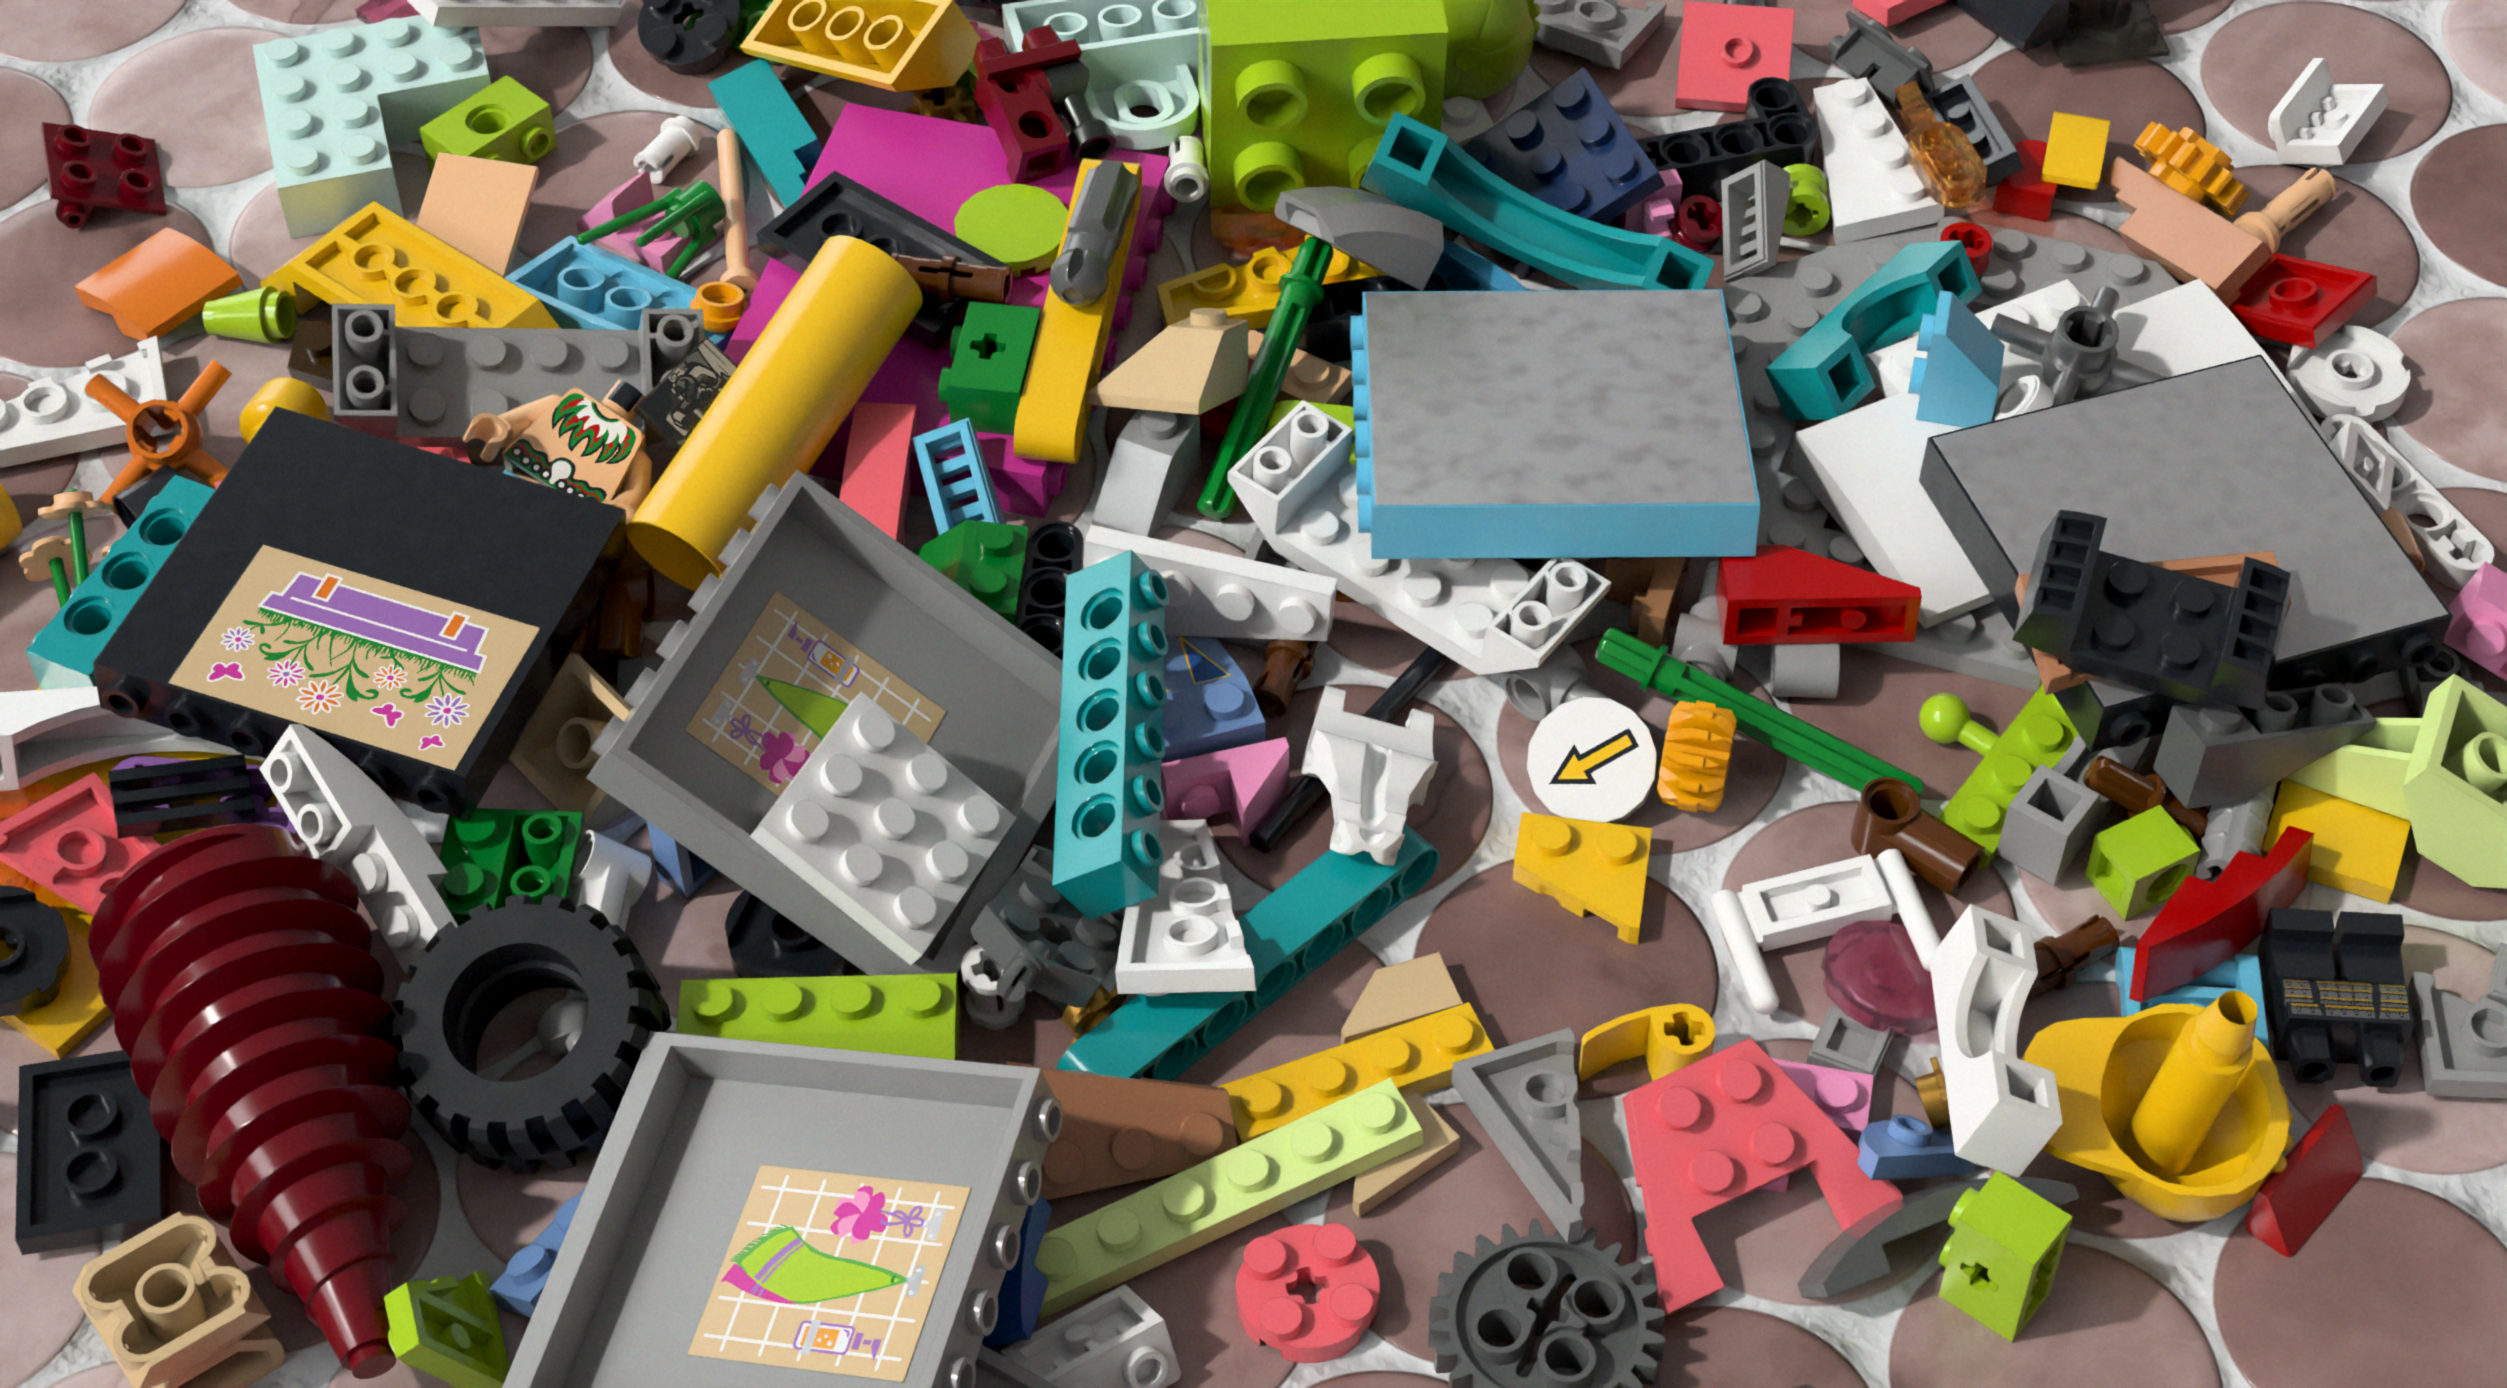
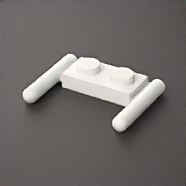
M1898 849L1885 850L1876 859H1872L1871 855L1867 854L1742 885V892L1735 893L1731 889H1724L1715 893L1710 901L1752 1006L1757 1013L1763 1015L1770 1014L1778 1008L1779 997L1758 949L1760 946L1763 952L1891 921L1892 914L1895 913L1900 914L1921 964L1926 971L1931 972L1929 958L1942 942L1902 853Z

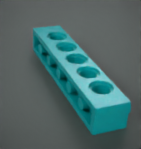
M1132 550L1067 575L1052 886L1089 920L1158 896L1159 865L1163 861V850L1160 843V811L1164 808V795L1161 789V764L1166 752L1165 741L1162 735L1163 706L1167 702V693L1164 686V655L1168 652V642L1165 635V606L1169 603V591L1161 574L1154 569L1151 570Z

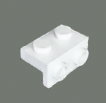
M2313 58L2269 116V136L2276 144L2280 163L2315 164L2322 168L2343 165L2389 104L2385 84H2332L2326 58Z

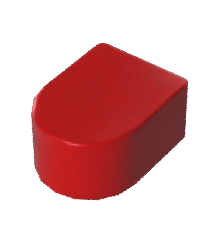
M2040 140L2019 141L2013 145L2018 152L2024 169L2008 176L2005 181L1996 186L1992 209L1996 212L2048 222L2059 184L2045 182L2041 179L2048 143Z

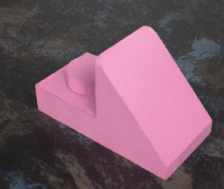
M644 170L612 190L576 221L577 230L584 233L600 224L653 202L654 196L650 173ZM665 211L597 240L664 274L693 238L692 236L686 239L681 238L671 229L644 247L637 245L636 239L638 236L666 218Z
M1286 737L1161 764V789L1164 795L1163 812L1166 820H1198L1208 818L1213 814L1230 811L1243 847H1247L1251 843L1249 834L1277 806L1289 788V745Z

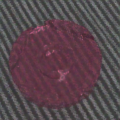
M1883 920L1857 921L1837 931L1829 941L1823 954L1821 969L1823 968L1826 976L1823 985L1828 997L1847 1016L1867 1028L1886 1032L1888 1026L1905 1028L1903 1035L1921 1034L1938 1026L1931 972L1923 968L1905 926Z

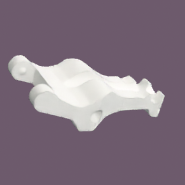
M1326 685L1303 755L1301 774L1319 778L1331 794L1334 827L1330 840L1331 850L1344 855H1354L1361 851H1366L1371 854L1378 864L1394 866L1398 850L1401 848L1405 837L1402 834V830L1407 817V809L1413 803L1423 806L1428 784L1433 778L1438 765V761H1434L1433 756L1434 716L1432 713L1412 708L1405 723L1406 727L1345 712L1342 710L1345 705L1346 691Z

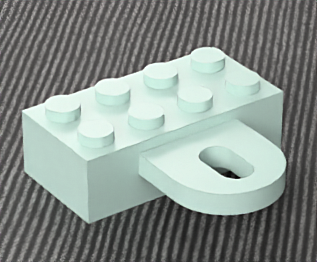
M1030 0L1002 4L1005 43L1011 54L1023 51L1021 46L1024 34L1028 33L1032 28L1051 25L1062 42L1076 39L1082 51L1080 60L1086 68L1088 67L1090 74L1085 99L1093 120L1105 121L1116 139L1115 147L1133 150L1161 148L1171 145L1174 140L1176 143L1179 142V137L1191 135L1200 123V100L1198 93L1199 0ZM1139 105H1148L1155 107L1160 114L1154 117L1141 118L1132 115L1129 109Z

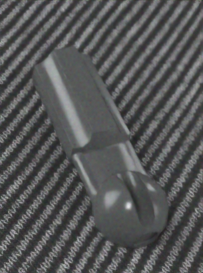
M1102 160L1101 164L1097 167L1088 169L1068 225L1067 237L1061 254L1051 265L1049 282L1053 293L1068 305L1090 306L1098 301L1107 290L1109 282L1108 271L1115 250L1119 248L1138 192V176L1129 172L1123 162Z

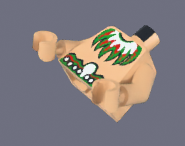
M618 380L601 403L582 390L572 388L563 396L551 394L498 416L490 413L477 414L472 419L462 438L465 443H468L471 439H480L487 444L480 455V458L486 462L493 461L500 448L506 447L502 453L505 469L524 480L625 509L626 525L651 491L653 463L646 454V438L639 429L631 424L642 410L640 405L646 398L638 389L623 380Z

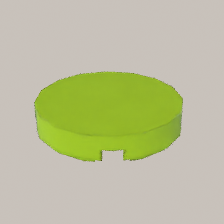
M1024 184L996 185L977 192L961 205L954 219L955 234L957 238L1012 267V277H1021L1020 270L1035 267V272L1038 273L1050 268L1054 263L1059 250L1068 210L1057 196L1040 187Z

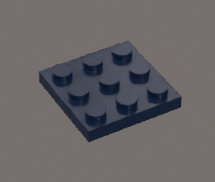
M1584 67L1461 147L1486 169L1514 187L1549 205L1603 225L1665 186L1656 167ZM1503 253L1519 279L1536 270V268Z

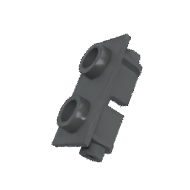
M1851 11L1845 14L1850 31L1844 37L1842 35L1835 36L1827 48L1833 64L1855 79L1867 77L1876 68L1878 71L1868 81L1878 95L1896 108L1905 106L1911 109L1919 102L1918 98L1922 96V91L1927 94L1936 89L1931 74L1933 66L1921 51L1911 46L1907 49L1903 48L1893 41L1890 33L1880 23L1873 19L1865 22Z

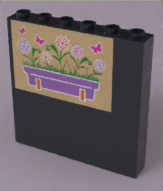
M275 406L93 662L100 708L110 710L124 718H136L172 729L185 737H198L233 748L247 756H260L266 759L290 724H302L358 766L388 796L419 805L432 813H445L469 821L626 556V510Z

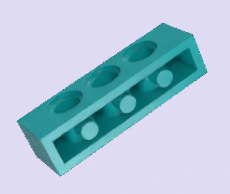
M174 475L162 491L148 502L144 512L122 538L112 544L105 558L88 578L73 590L70 599L49 624L37 632L31 645L26 649L25 653L41 690L97 686L93 662L216 489Z

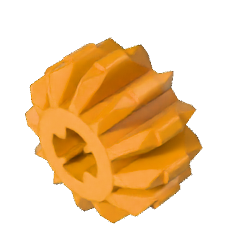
M1697 700L1696 703L1679 701L1674 706L1669 717L1658 774L1657 792L1662 803L1678 806L1677 809L1696 813L1697 810L1714 812L1722 804L1737 720L1732 710L1716 707V703Z

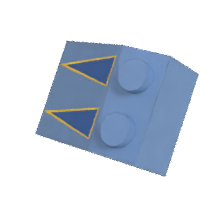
M1166 636L1168 652L1164 655V686L1167 693V702L1163 706L1162 735L1165 741L1166 752L1162 758V763L1266 741L1265 720L1248 680L1216 637Z

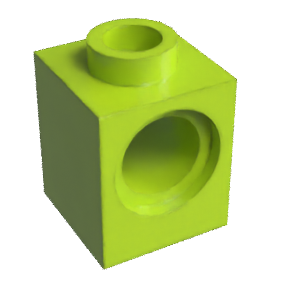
M2157 805L2095 834L2085 876L2121 918L2127 921L2169 901L2186 877L2194 875L2201 850L2196 845L2190 831L2183 825L2177 824L2161 805Z

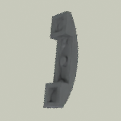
M2010 1177L2057 1207L2080 1199L2074 1184L2036 1177ZM1990 1178L1954 1181L1931 1186L1900 1197L1867 1214L1843 1231L1812 1262L1797 1283L1801 1296L1830 1297L1892 1273L1882 1244L1949 1219L1954 1206L1962 1194L1970 1187L1979 1192Z

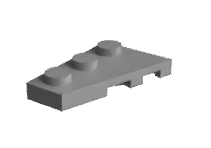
M1534 0L1541 10L1539 16L1536 17L1540 22V30L1534 34V40L1540 42L1541 45L1548 49L1564 50L1587 58L1597 66L1612 67L1620 70L1664 23L1667 4L1648 1L1646 10L1617 6L1618 0Z

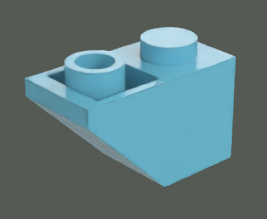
M1940 290L1935 315L1924 313L1922 315L1916 350L1927 352L1926 358L1914 357L1908 393L1919 395L1916 420L1967 428L1992 421L1999 391L2005 345L1953 292Z

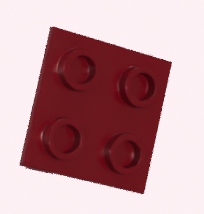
M41 123L50 198L57 199L55 207L56 217L66 227L71 229L82 227L90 218L94 205L166 215L167 210L155 139L143 138L131 133L118 134L86 129L73 124Z

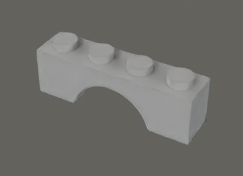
M2164 733L2144 738L2128 747L2115 746L2093 753L2089 751L2078 734L2060 761L2052 769L2040 764L2009 804L1996 854L2055 885L2116 804V802L2085 786L2083 777L2089 769L2091 761L2096 756L2103 755L2139 773L2161 744Z

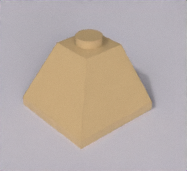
M1197 308L1191 310L1189 318L1165 328L1088 391L1087 404L1200 415L1244 394L1248 387V320L1227 319V311L1219 308Z

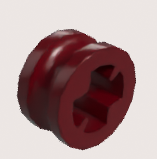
M1693 195L1684 199L1674 218L1670 221L1669 229L1672 233V239L1676 243L1697 253H1706L1712 250L1723 233L1722 207L1720 204L1703 195Z

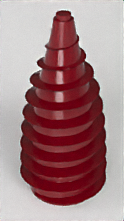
M230 824L200 830L177 838L139 860L122 876L98 907L91 921L88 946L90 957L99 972L98 987L102 1000L114 1015V1033L118 1042L131 1058L132 1079L140 1093L150 1100L149 1112L152 1123L160 1135L171 1143V1157L177 1171L188 1182L197 1186L198 1203L204 1213L215 1223L229 1229L232 1245L239 1254L252 1262L268 1266L270 1279L278 1289L287 1294L300 1297L305 1304V1315L308 1320L321 1329L343 1368L351 1370L353 1376L358 1379L374 1378L388 1372L396 1364L395 1353L388 1340L390 1325L384 1296L392 1292L391 1274L398 1267L400 1260L397 1255L390 1253V1236L402 1226L407 1217L408 1209L401 1199L390 1195L404 1183L413 1167V1154L407 1146L398 1142L411 1121L412 1109L408 1099L396 1091L400 1083L396 1078L393 1063L395 1055L399 1051L394 1045L388 1043V1023L392 1018H395V1014L389 1004L380 998L384 990V974L380 964L369 954L372 935L369 924L357 912L359 904L358 888L351 876L341 868L323 860L315 859L304 840L288 830L263 824Z

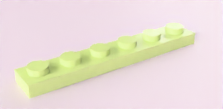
M1388 1078L1045 1233L1034 1262L1035 1266L1049 1281L1038 1317L1042 1320L1350 1179L1359 1173L1424 1145L1423 1130L1392 1079Z

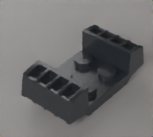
M2058 511L2041 535L2012 638L2013 641L2056 656L2069 669L2193 704L2201 705L2216 701L2264 710L2288 608L2290 572L2245 556L2234 586H2227L2100 551L2099 548L2107 518L2076 511Z

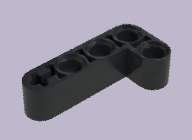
M1764 77L1754 81L1748 89L1744 120L1642 138L1636 141L1658 172L1676 169L1683 183L1681 204L1684 199L1693 195H1703L1716 202H1722L1721 180L1764 159L1782 169L1794 164H1809L1813 166L1818 131L1795 86L1782 78Z

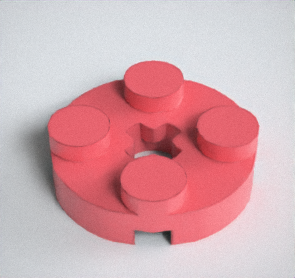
M1328 1223L1323 1226L1313 1224L1288 1226L1266 1236L1253 1239L1244 1250V1260L1236 1278V1308L1240 1323L1247 1335L1259 1346L1261 1339L1268 1346L1281 1350V1358L1295 1363H1320L1339 1358L1349 1353L1361 1342V1334L1370 1326L1371 1321L1374 1323L1379 1311L1380 1280L1376 1265L1369 1253L1356 1242L1353 1231L1345 1225ZM1304 1282L1318 1284L1324 1288L1318 1292V1302L1314 1304H1305L1304 1298L1301 1295H1289L1288 1292L1297 1288V1284Z

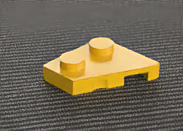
M1522 812L1514 859L1513 880L1538 894H1547L1554 897L1563 908L1582 918L1589 911L1617 926V937L1630 944H1638L1652 828Z

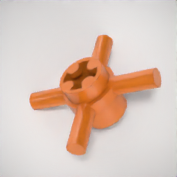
M212 359L178 402L153 399L141 404L102 374H96L87 384L85 393L127 423V443L133 455V458L98 501H104V503L113 505V495L163 465H169L177 472L187 468L215 489L214 483L223 481L230 470L202 450L204 434L197 417L230 378L232 373ZM159 425L163 430L171 431L179 425L182 428L181 436H175L174 440L168 445L169 450L158 453V441L150 435L153 428ZM113 505V513L118 515Z

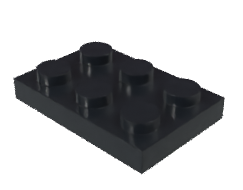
M124 1050L19 1066L15 1241L22 1255L132 1238L167 1218L166 1140L152 1123L149 1112L150 1100L140 1093L133 1081L130 1065L131 1058Z

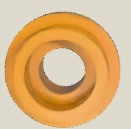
M715 281L705 283L697 289L696 296L690 302V309H703L705 330L713 333H728L737 327L748 302L744 299V293L738 286L728 282Z

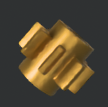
M955 85L920 89L919 92L915 91L913 92L914 106L905 108V112L910 114L976 124L974 102L965 101L964 88H957Z

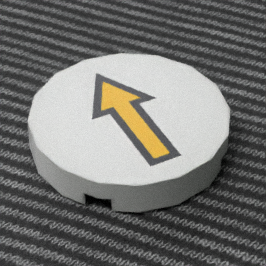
M1582 697L1559 705L1540 721L1529 742L1527 771L1536 796L1552 815L1615 824L1626 820L1645 803L1655 781L1658 756L1648 727L1633 710L1611 699Z

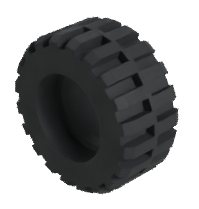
M529 894L508 896L505 898L506 907L494 910L489 902L470 909L468 912L472 919L457 928L450 921L435 933L439 943L429 953L424 949L418 951L408 965V968L414 974L410 984L401 982L398 985L392 1005L400 1013L401 1017L392 1018L388 1023V1043L394 1045L399 1051L395 1055L393 1069L397 1080L408 1092L407 1098L441 1138L459 1154L468 1153L476 1164L492 1170L502 1167L504 1162L513 1174L534 1175L539 1171V1163L547 1162L553 1171L557 1172L575 1167L577 1164L575 1155L589 1150L594 1158L599 1156L650 1031L665 1032L672 1025L669 1007L660 994L662 988L628 935L619 925H611L604 913L588 904L579 905L575 909L568 897L548 894L543 896L541 905H536ZM543 988H568L587 995L588 1013L583 1031L571 1051L555 1066L537 1076L520 1081L501 1082L478 1076L476 1058L482 1035L494 1016L508 1003L526 993Z

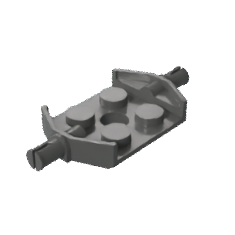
M1034 844L1020 867L992 902H988L970 931L973 939L987 952L991 961L1004 970L1002 972L1004 975L997 981L998 994L1003 997L1011 986L1014 987L1006 1001L1018 1002L1023 999L1026 991L1031 993L1032 990H1035L1049 1000L1061 1001L1075 1008L1085 1007L1117 962L1126 907L1089 920L1052 886L1054 851Z

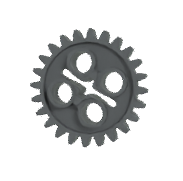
M1531 1219L1528 1236L1520 1238L1508 1223L1503 1224L1501 1244L1495 1245L1481 1234L1476 1236L1475 1258L1469 1254L1457 1251L1454 1254L1453 1273L1441 1272L1438 1276V1296L1431 1297L1429 1320L1432 1323H1429L1428 1346L1436 1349L1434 1369L1436 1373H1450L1448 1388H1643V1385H1654L1658 1362L1656 1361L1662 1360L1665 1337L1661 1335L1664 1328L1665 1310L1655 1308L1658 1288L1656 1284L1640 1285L1643 1272V1264L1640 1261L1620 1266L1622 1244L1619 1242L1608 1246L1603 1251L1596 1249L1597 1230L1590 1228L1584 1234L1583 1239L1567 1244L1557 1229L1554 1236L1544 1235L1538 1219ZM1565 1281H1573L1574 1283L1570 1286L1567 1293L1565 1292L1561 1300L1559 1321H1552L1547 1327L1553 1313L1556 1296ZM1520 1283L1535 1284L1540 1288L1535 1290L1521 1289L1516 1285ZM1590 1310L1599 1311L1605 1314L1606 1317H1588L1582 1312ZM1544 1333V1338L1537 1354V1361L1531 1373L1527 1377L1518 1376L1532 1356L1534 1335L1541 1336ZM1501 1339L1509 1342L1511 1345L1495 1347L1489 1345L1486 1341ZM1567 1367L1574 1369L1578 1374L1565 1376L1557 1374L1552 1369Z

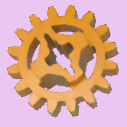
M2151 121L2133 145V147L2140 151V156L2151 162L2152 168L2148 171L2151 176L2202 206L2211 207L2221 216L2226 215L2232 219L2250 196V193L2245 190V186L2232 178L2234 175L2231 172L2235 168L2230 164L2232 159L2221 149L2213 146L2188 127H2183L2177 133L2175 131L2171 132L2160 123L2157 125Z

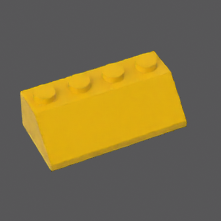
M774 0L743 41L740 48L745 54L894 92L954 86L968 69L969 64L974 58L976 45L982 39L954 0Z

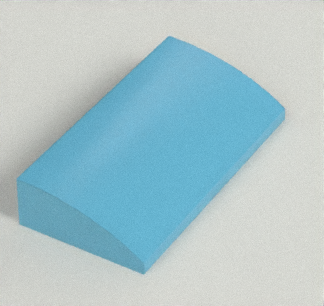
M571 235L504 278L538 298L561 329L638 330L642 308L690 309V302L696 296L697 288L593 244L580 245L577 242V238ZM704 329L705 340L707 339L723 354L735 329L728 333H713ZM707 375V383H709L711 376Z

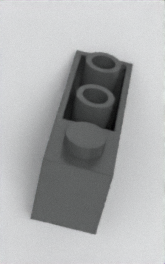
M2342 682L2323 683L2316 686L2281 691H2268L2263 711L2216 701L2201 705L2191 703L2172 706L2153 769L2164 780L2165 784L2185 809L2243 801L2374 730L2377 721Z

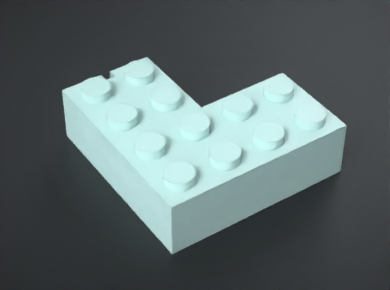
M422 15L404 18H389L382 22L349 28H334L326 32L294 38H278L270 42L252 45L276 185L290 238L296 239L328 233L345 219L373 201L404 218L390 145L422 140L419 128L491 84L478 27H433Z

